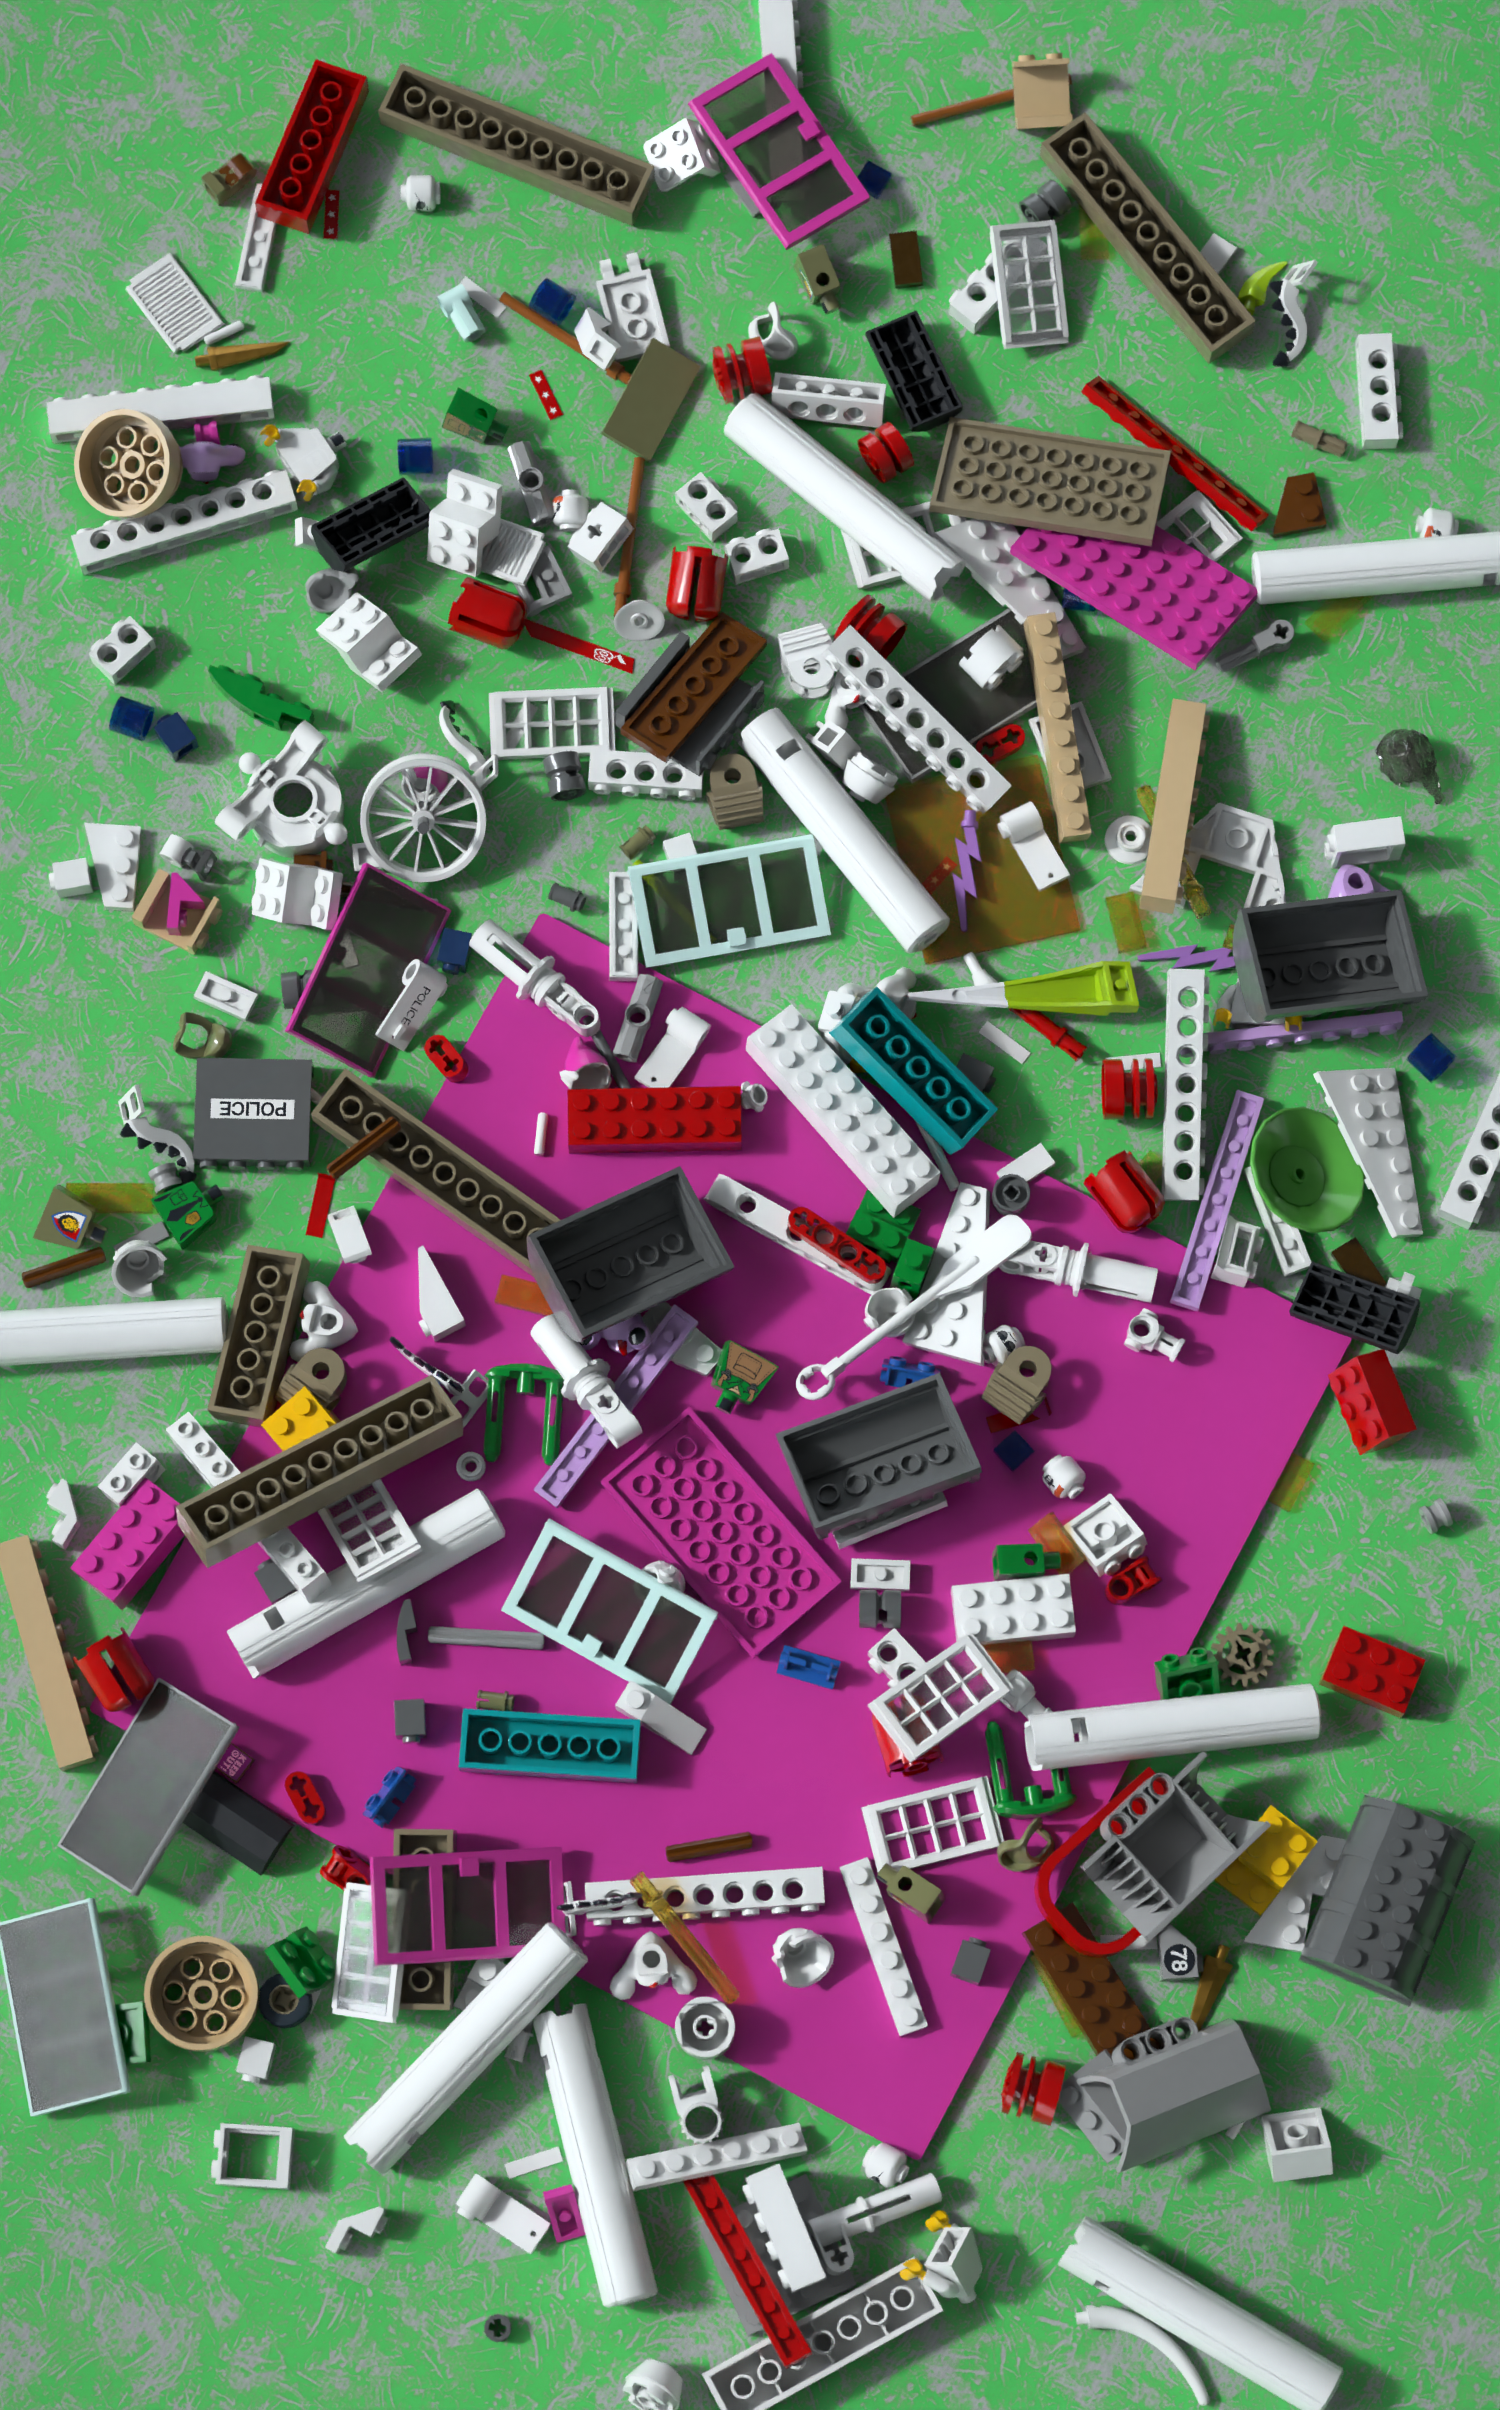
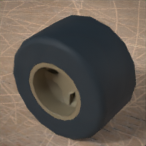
M275 1974L270 1977L260 1988L259 2010L263 2017L273 2026L284 2029L296 2027L304 2022L311 2012L313 2004L312 1993L298 1999L281 1974Z

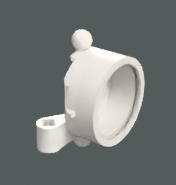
M305 720L296 727L291 734L290 740L276 758H270L261 764V759L257 754L253 752L243 754L239 759V767L242 772L253 774L248 782V788L241 797L232 804L227 805L219 813L215 824L237 842L243 839L252 829L258 839L257 844L261 848L264 846L271 852L287 858H294V855L317 854L330 844L340 845L347 838V830L342 825L344 821V803L340 787L330 772L332 770L331 765L323 766L313 761L327 744L328 738ZM289 783H300L306 786L313 796L312 805L309 810L302 816L295 818L280 814L274 805L275 795L278 790Z

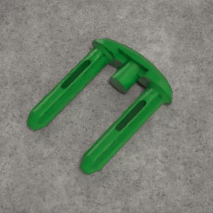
M527 1363L507 1364L489 1369L484 1375L488 1379L483 1451L488 1462H496L501 1454L506 1380L518 1379L517 1393L524 1395L534 1394L535 1380L546 1382L542 1457L546 1465L552 1466L559 1457L563 1412L561 1389L564 1386L565 1380L556 1369L542 1365ZM495 1393H498L497 1421L492 1422L493 1396ZM555 1396L557 1397L555 1425L551 1426V1400Z
M995 1721L987 1724L985 1737L997 1803L993 1810L998 1815L1015 1819L1045 1817L1064 1811L1075 1803L1077 1795L1072 1794L1068 1767L1061 1768L1063 1781L1059 1780L1057 1768L1050 1769L1055 1794L1052 1798L1043 1799L1041 1785H1032L1024 1788L1026 1802L1014 1801L1002 1729ZM997 1762L1001 1764L1005 1789L1001 1788Z

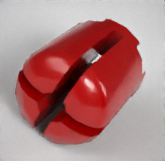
M687 546V551L678 552L676 547L673 548L666 597V607L672 615L689 621L697 567L701 568L695 604V622H706L715 619L719 615L729 557L726 553L724 558L712 555L713 549Z
M470 577L465 578L460 585L465 588L464 592L460 594L457 602L453 601L448 618V624L452 625L449 630L498 649H508L515 644L522 634L528 612L526 602L520 596Z
M1124 1150L1106 1160L1107 1165L1099 1170L1096 1177L1093 1173H1090L1083 1184L1118 1231L1134 1233L1152 1223L1159 1216L1165 1205V1199L1130 1151L1127 1154Z
M124 1627L120 1628L123 1634L114 1639L107 1635L86 1648L88 1655L78 1660L76 1656L73 1657V1660L82 1671L103 1707L110 1712L123 1711L130 1707L132 1703L104 1659L103 1652L107 1651L138 1701L146 1697L154 1686V1677L131 1642Z
M901 1695L899 1696L900 1708L903 1718L906 1719L916 1711L905 1696ZM912 1695L921 1707L927 1704L920 1696ZM893 1700L890 1703H888V1706L899 1719L896 1706ZM927 1710L925 1713L932 1721L929 1710ZM872 1713V1724L885 1763V1769L890 1778L891 1772H902L903 1777H909L928 1771V1764L936 1761L938 1758H940L941 1763L943 1762L944 1756L938 1743L910 1763ZM920 1716L906 1725L907 1731L917 1744L932 1735V1732Z

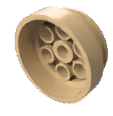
M130 409L112 410L93 420L81 435L74 458L75 477L84 498L98 511L121 518H140L159 509L174 495L179 486L183 470L179 445L168 427L150 414ZM133 433L134 440L132 444H130V435ZM157 440L158 448L156 451H154L153 446L155 441ZM113 453H115L116 459L115 462L112 464L111 457ZM139 460L140 467L136 472L135 464ZM163 467L164 472L162 478L160 479L159 472L160 469ZM121 480V489L118 491L117 483ZM145 488V496L142 499L141 491Z
M193 1936L173 1943L155 1959L146 1978L144 2001L152 2024L168 2041L186 2050L208 2052L232 2044L247 2031L258 2010L260 1989L252 1964L238 1948L216 1937ZM190 1961H198L200 1963V1971L195 1976H187L185 1973V1967ZM220 1964H227L230 1967V1973L225 1979H217L215 1977V1969ZM173 1985L181 1986L183 1991L182 1996L176 2001H171L167 1997L168 1989ZM203 1988H209L212 1991L211 2000L205 2004L198 2003V1991ZM232 1991H238L242 1996L240 2004L235 2007H230L226 2003V1997ZM185 2012H190L194 2015V2023L189 2028H182L179 2025V2018ZM215 2015L222 2016L224 2020L223 2027L218 2031H211L208 2027L210 2018Z

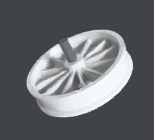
M426 753L400 757L379 770L365 790L360 813L362 837L373 859L389 873L413 882H434L446 879L466 867L481 847L486 831V808L482 792L469 772L448 758ZM429 767L424 801H418L406 769ZM432 768L440 769L453 775L454 777L432 803L428 802ZM402 771L415 804L413 806L386 786L384 782ZM457 780L461 781L471 794L470 797L439 809L435 808ZM380 788L408 809L409 812L371 807V803ZM473 802L477 810V822L437 817ZM369 813L409 820L372 834ZM435 823L476 830L470 844L466 848ZM413 826L389 856L383 852L375 841L378 838ZM431 830H435L462 851V853L451 862L444 864ZM417 831L419 832L414 868L394 861V857ZM427 833L440 866L420 869L417 867L422 835Z

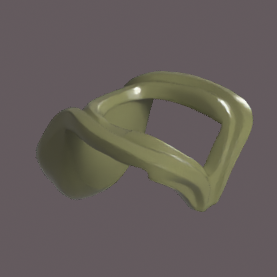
M185 1012L181 1014L179 1020L180 1030L176 1033L173 1042V1049L178 1055L189 1059L221 1058L229 1051L233 1038L228 1028L221 1024L211 1023L203 1016L195 1013ZM186 1023L197 1024L206 1029L208 1035L203 1047L193 1049L180 1042L185 1032Z
M1036 1817L1029 1824L1020 1840H1006L998 1846V1861L1003 1867L1015 1872L1028 1870L1042 1865L1055 1851L1053 1838L1046 1830L1041 1828L1043 1826L1041 1817ZM1036 1832L1048 1843L1039 1855L1031 1856L1028 1853L1027 1844L1031 1836Z

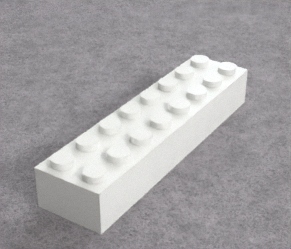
M792 1004L748 1036L745 1049L893 1218L938 1184L941 1174L940 1170Z
M901 2263L795 2322L812 2351V2355L786 2369L769 2338H766L704 2372L702 2376L720 2410H766L941 2313L943 2309L932 2288L922 2284L920 2278L915 2277L906 2281L900 2277V2271L908 2268Z

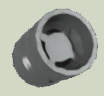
M1052 179L1038 188V194L1031 193L1019 202L1020 210L1028 222L1053 220V217L1059 218L1072 207L1065 191Z
M563 751L543 759L546 777L551 779L548 782L551 800H572L587 792L584 777L579 774L582 769L578 752Z
M314 969L305 970L303 975H300L297 971L281 973L282 997L285 1010L296 1008ZM319 987L310 1007L325 1005L323 988Z
M1008 1174L1002 1176L993 1187V1207L1003 1216H1017L1025 1211L1030 1198L1028 1183L1019 1175Z
M860 1590L859 1628H876L878 1624H882L884 1628L900 1629L901 1590H884L882 1594H878L876 1590Z

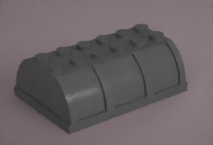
M1402 890L1241 908L1237 912L1238 917L1233 932V958L1246 1011L1257 1023L1270 1022L1275 1018L1299 1015L1302 1017L1319 1016L1323 1012L1347 1009L1369 1010L1376 1006L1396 1003L1406 1005L1417 1004L1428 997Z
M681 1166L538 1230L526 1238L528 1241V1259L533 1276L561 1329L577 1342H581L613 1325L633 1318L637 1314L669 1299L676 1298L712 1279L721 1277L732 1271L735 1267Z
M940 1373L776 1434L794 1484L819 1540L827 1538L828 1534L856 1523L862 1521L868 1523L876 1520L878 1515L918 1500L924 1502L932 1499L934 1494L969 1482L972 1484L980 1480V1473H982L981 1465Z
M1365 1795L1299 1961L1410 2007L1475 1841L1455 1827L1392 1801Z

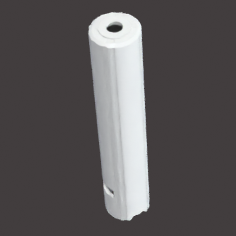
M750 394L740 401L731 412L724 426L726 437L891 571H897L901 574L902 580L929 602L935 603L945 595L942 587L951 577H960L965 567V560L939 539L929 536L923 526L760 394Z
M1500 531L1256 551L1252 555L1251 563L1252 585L1257 589L1256 602L1262 605L1500 585Z
M779 708L770 709L746 726L741 732L743 740L738 742L740 747L808 831L813 834L816 841L907 953L919 952L933 943L947 929L950 918Z
M223 1297L0 1311V1366L222 1352L229 1323L226 1301Z
M477 1488L410 1526L409 1528L420 1545L422 1552L360 1586L349 1565L345 1563L326 1574L332 1586L312 1602L308 1603L300 1592L296 1591L227 1630L230 1639L253 1679L258 1678L504 1538L505 1529L484 1492ZM398 1534L381 1545L385 1552L388 1553L406 1542L402 1535ZM375 1547L357 1557V1560L361 1567L381 1557Z
M1309 1683L1027 1715L1029 1721L1025 1722L1024 1732L1030 1767L1033 1771L1198 1753L1202 1751L1314 1740L1319 1737L1322 1726L1319 1697L1314 1687ZM1079 1733L1080 1742H1075L1074 1734Z
M546 1923L397 2079L378 2102L344 2135L348 2144H357L360 2148H363L368 2153L366 2162L377 2172L385 2175L409 2150L413 2143L430 2128L588 1962V1958L581 1948L555 1924Z
M586 2004L574 2005L572 2010L566 2011V2014L562 2016H557L552 2011L536 2015L532 2021L546 2069L545 2073L603 2306L607 2308L617 2307L655 2296L658 2289L600 2058H598Z
M1084 2217L1074 2234L1078 2244L1069 2245L1059 2260L1058 2266L1090 2285L1097 2287L1110 2297L1300 2410H1324L1327 2407L1344 2374L1342 2367L1137 2245L1123 2239L1120 2235L1090 2217Z

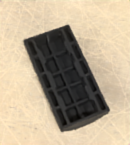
M917 310L866 331V338L912 432L929 431L943 425L950 420V417H955L963 410V405Z
M403 477L312 525L311 533L320 555L333 570L345 572L429 527L431 510Z
M1312 1261L1289 1313L1290 1316L1398 1355L1406 1347L1413 1332L1420 1308V1300Z
M196 1760L191 1767L200 1772L205 1764ZM213 1771L183 1821V1824L259 1875L265 1873L294 1827V1824L215 1771ZM184 1776L180 1778L167 1800L164 1811L172 1816L175 1815L193 1785L192 1781Z

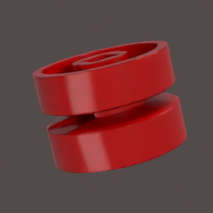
M886 422L876 428L875 435L868 433L857 440L859 451L865 463L882 484L897 476L896 470L903 473L914 466V459L908 445L899 431L890 422Z

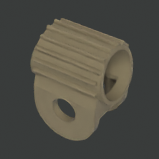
M727 754L718 758L711 767L710 792L706 793L708 804L718 829L723 830L764 822L762 782L757 783L755 770L751 762L738 754ZM729 780H737L738 782H737V783H734V784H731V783H728L727 781H729Z
M1022 1346L1015 1349L1003 1364L998 1362L981 1399L1020 1425L1047 1396L1044 1391L1051 1375V1363L1048 1356L1042 1350L1033 1346ZM1030 1369L1034 1375L1032 1377H1025L1020 1373V1370Z
M315 1348L308 1351L297 1365L293 1363L278 1388L275 1400L284 1405L306 1386L325 1409L332 1411L340 1402V1394L343 1392L347 1382L346 1371L340 1356L327 1348ZM325 1370L329 1372V1375L324 1379H317L315 1377L319 1371Z

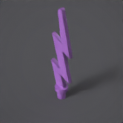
M965 810L964 820L961 821V828L965 831L967 845L955 838L963 880L954 873L953 879L960 925L963 932L968 930L966 891L978 899L970 856L982 863L976 834L978 822L976 821L975 810Z
M1196 944L1138 955L1139 962L1178 959L1172 969H1182L1210 962L1215 963L1209 973L1236 967L1233 956L1228 957L1233 950V946L1192 954L1198 946Z

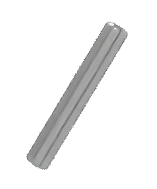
M431 1626L428 1630V1641L439 1644L541 1650L544 1647V1634Z

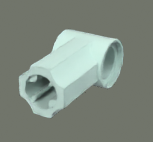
M462 284L437 296V301L443 313L448 319L451 318L465 343L475 341L486 332L484 325L472 307L471 298Z

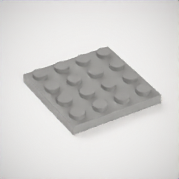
M804 2174L787 2182L807 2230L806 2221L824 2215V2212L807 2175ZM747 2201L732 2208L791 2315L857 2285L850 2269L839 2275H831L824 2271L825 2280L794 2293L791 2292L790 2287L784 2290L778 2276V2271L782 2270L779 2260L772 2261L766 2247V2243L770 2242L767 2231L760 2232L754 2217L755 2214L759 2213L756 2204L749 2205ZM705 2222L698 2224L700 2233L747 2336L762 2330L763 2327ZM835 2242L824 2246V2252L836 2250L839 2245ZM834 2252L831 2261L832 2263L838 2262L840 2266L839 2262L843 2260V2256L836 2255Z

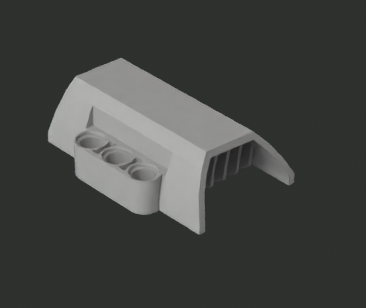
M1204 1751L1196 1756L1173 1779L1166 1773H1157L1145 1780L1103 1820L1100 1826V1833L1107 1842L1080 1866L1148 1942L1271 1826L1268 1821H1250L1227 1814L1197 1784L1199 1766L1207 1756ZM1154 1781L1162 1784L1164 1788L1163 1795H1158L1154 1792L1152 1786ZM1133 1801H1137L1142 1805V1815H1138L1133 1811ZM1113 1820L1121 1824V1835L1115 1834L1112 1831L1111 1822Z
M1179 2017L1127 2038L1112 2052L1114 2065L1076 2080L1078 2086L1096 2081L1107 2083L1112 2087L1127 2125L1123 2153L1116 2167L1117 2173H1121L1271 2110L1261 2073L1240 2027L1231 2018L1198 2030L1196 2023L1192 2019ZM1176 2028H1180L1185 2032L1186 2039L1178 2037ZM1150 2038L1158 2041L1160 2050L1151 2046ZM1124 2048L1129 2049L1133 2053L1134 2060L1126 2058Z

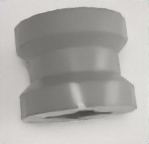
M166 1163L149 1171L148 1175L156 1185L154 1188L156 1195L183 1185L181 1178H178L176 1175L177 1167L175 1163Z
M1441 1498L1435 1500L1433 1505L1429 1507L1424 1505L1419 1508L1421 1519L1430 1534L1437 1532L1441 1526L1448 1527L1453 1524L1451 1514Z

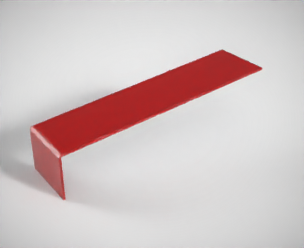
M317 1173L318 1179L305 1235L323 1238L335 1179L331 1175Z
M1046 1397L1044 1399V1402L1047 1408L1048 1415L1050 1416L1052 1412ZM1003 1413L986 1417L991 1433L1019 1426L1018 1423ZM1031 1414L1020 1425L1039 1420L1040 1418Z

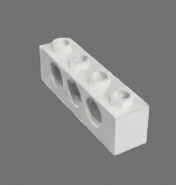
M1039 238L1027 239L1029 257L1047 255L1048 247ZM1022 239L1003 242L1004 259H1008L1011 255L1023 257ZM992 252L985 261L986 265L980 271L976 269L968 278V284L962 291L957 289L949 299V314L973 334L998 309L996 283L989 278L994 275ZM1041 262L1030 263V272L1032 273ZM1024 264L1005 265L1007 283L1023 282L1026 279ZM1016 289L1007 290V291H1008V297H1009ZM975 294H980L985 299L982 301H975L971 298V296Z
M1392 333L1358 334L1355 346L1362 450L1395 449L1398 440L1403 438V424L1398 422L1397 412H1401V396L1396 395L1395 386H1399V369H1394V360H1397L1398 357L1397 343H1392ZM1379 361L1383 363L1385 367L1382 369H1377L1373 367L1371 363ZM1378 387L1383 388L1386 391V394L1378 395L1373 391V389ZM1384 414L1388 420L1384 422L1379 421L1375 415Z
M775 372L771 404L788 418L878 428L883 424L886 384Z
M591 749L588 786L589 790H594L595 793L602 795L610 794L611 791L622 792L623 795L631 797L642 793L650 794L651 797L659 799L667 798V795L679 796V799L691 801L695 800L696 797L702 798L704 771L698 776L671 759L665 763L651 753ZM616 769L623 770L626 773L620 779H615L610 775ZM644 771L651 772L654 775L648 781L641 780L638 776ZM672 773H677L682 779L677 783H672L667 780V777Z

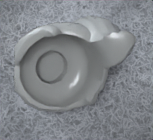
M355 567L345 572L328 568L311 575L305 583L308 605L319 613L335 612L352 596V588L359 581V574Z

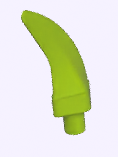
M1286 261L1271 264L1260 269L1250 276L1241 287L1238 300L1244 304V307L1251 315L1254 314L1255 307L1265 304L1268 283L1288 264Z

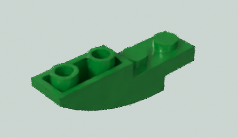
M210 665L208 669L209 675L218 690L232 704L251 718L280 731L284 721L299 725L306 720L313 725L315 718L313 710H310L308 705L301 702H294V704L285 702L281 696L274 693L265 695L266 691L263 682L254 675L245 674V676L235 674V671L227 666L219 665L217 668Z

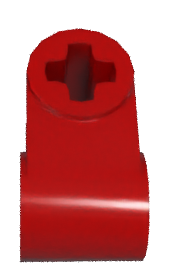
M1147 1555L1136 1560L1109 1580L1105 1588V1596L1110 1603L1114 1605L1125 1604L1163 1581L1161 1576H1156L1149 1565ZM1116 1583L1124 1585L1127 1594L1124 1596L1115 1595L1112 1585Z
M341 1845L334 1846L332 1850L333 1855L329 1862L320 1869L322 1877L343 1891L346 1888L347 1882L359 1884L358 1877L363 1878L366 1885H371L370 1866L348 1848Z

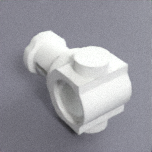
M1144 1308L1138 1316L1130 1321L1124 1345L1135 1352L1143 1349L1151 1352L1155 1349L1168 1356L1169 1361L1174 1362L1185 1340L1183 1338L1177 1339L1164 1332L1165 1327L1158 1324V1316ZM1138 1324L1145 1325L1149 1333L1146 1336H1138L1135 1334L1133 1327Z
M1012 1669L1005 1676L1014 1687V1690L1000 1699L1007 1708L1015 1713L1020 1711L1027 1719L1029 1714L1052 1712L1050 1708H1045L1034 1697L1036 1692L1033 1685L1019 1671Z

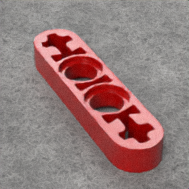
M797 1207L790 1212L788 1228L800 1239L869 1284L879 1283L884 1278L886 1264L880 1256L808 1208ZM802 1215L805 1216V1223L810 1227H813L814 1223L818 1224L814 1228L812 1236L808 1235L810 1228L806 1225L801 1224L799 1227L795 1225L796 1219L794 1217L801 1218ZM822 1230H827L832 1234L833 1240L829 1244H822L817 1240V1234ZM847 1246L853 1247L857 1252V1257L853 1260H845L841 1256V1250ZM862 1255L866 1256L864 1263L868 1266L878 1265L877 1271L879 1274L874 1272L872 1275H869L867 1273L868 1267L862 1263L860 1268L856 1267Z

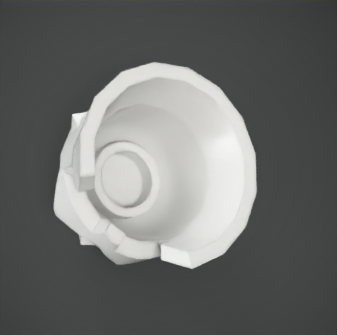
M132 1240L115 1251V1256L113 1257L114 1263L111 1276L114 1285L120 1292L130 1297L143 1298L154 1295V1285L149 1282L163 1275L164 1261L167 1258L157 1246L148 1240Z
M804 1928L789 1929L782 1935H779L776 1943L773 1945L774 1955L772 1960L781 1969L783 1981L790 1987L802 1988L811 1986L820 1981L833 1964L834 1950L832 1944L822 1938V1935H818L812 1930Z

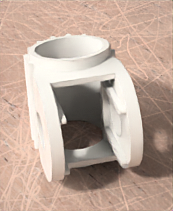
M819 623L778 634L782 673H787L793 691L798 696L809 700L819 699L828 694L834 683V670L824 661L826 657L822 653L832 644V640L823 624ZM815 670L818 673L808 674L807 671Z
M709 2065L704 2066V2072H701L705 2089L682 2095L678 2079H675L674 2075L668 2076L676 2109L681 2117L679 2123L682 2125V2133H686L687 2139H692L694 2143L701 2142L703 2145L704 2142H712L714 2137H719L718 2132L723 2130L721 2122H724L723 2117L720 2116L722 2114L721 2109L717 2108L718 2099ZM698 2106L709 2107L717 2115L714 2129L705 2135L694 2134L685 2125L687 2114Z

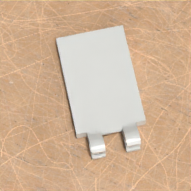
M637 252L626 255L629 272L614 275L610 259L599 261L603 280L596 281V287L604 318L610 323L608 327L609 336L621 345L615 357L617 362L642 357L652 338L670 347L650 269H641Z

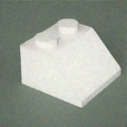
M1320 2107L1261 2116L1268 2163L1273 2182L1333 2174L1331 2144Z

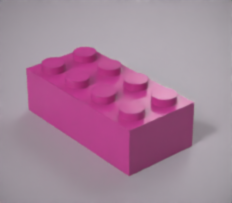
M145 1477L70 1568L83 1581L123 1611L184 1537V1533L178 1526L176 1506L180 1505V1503Z

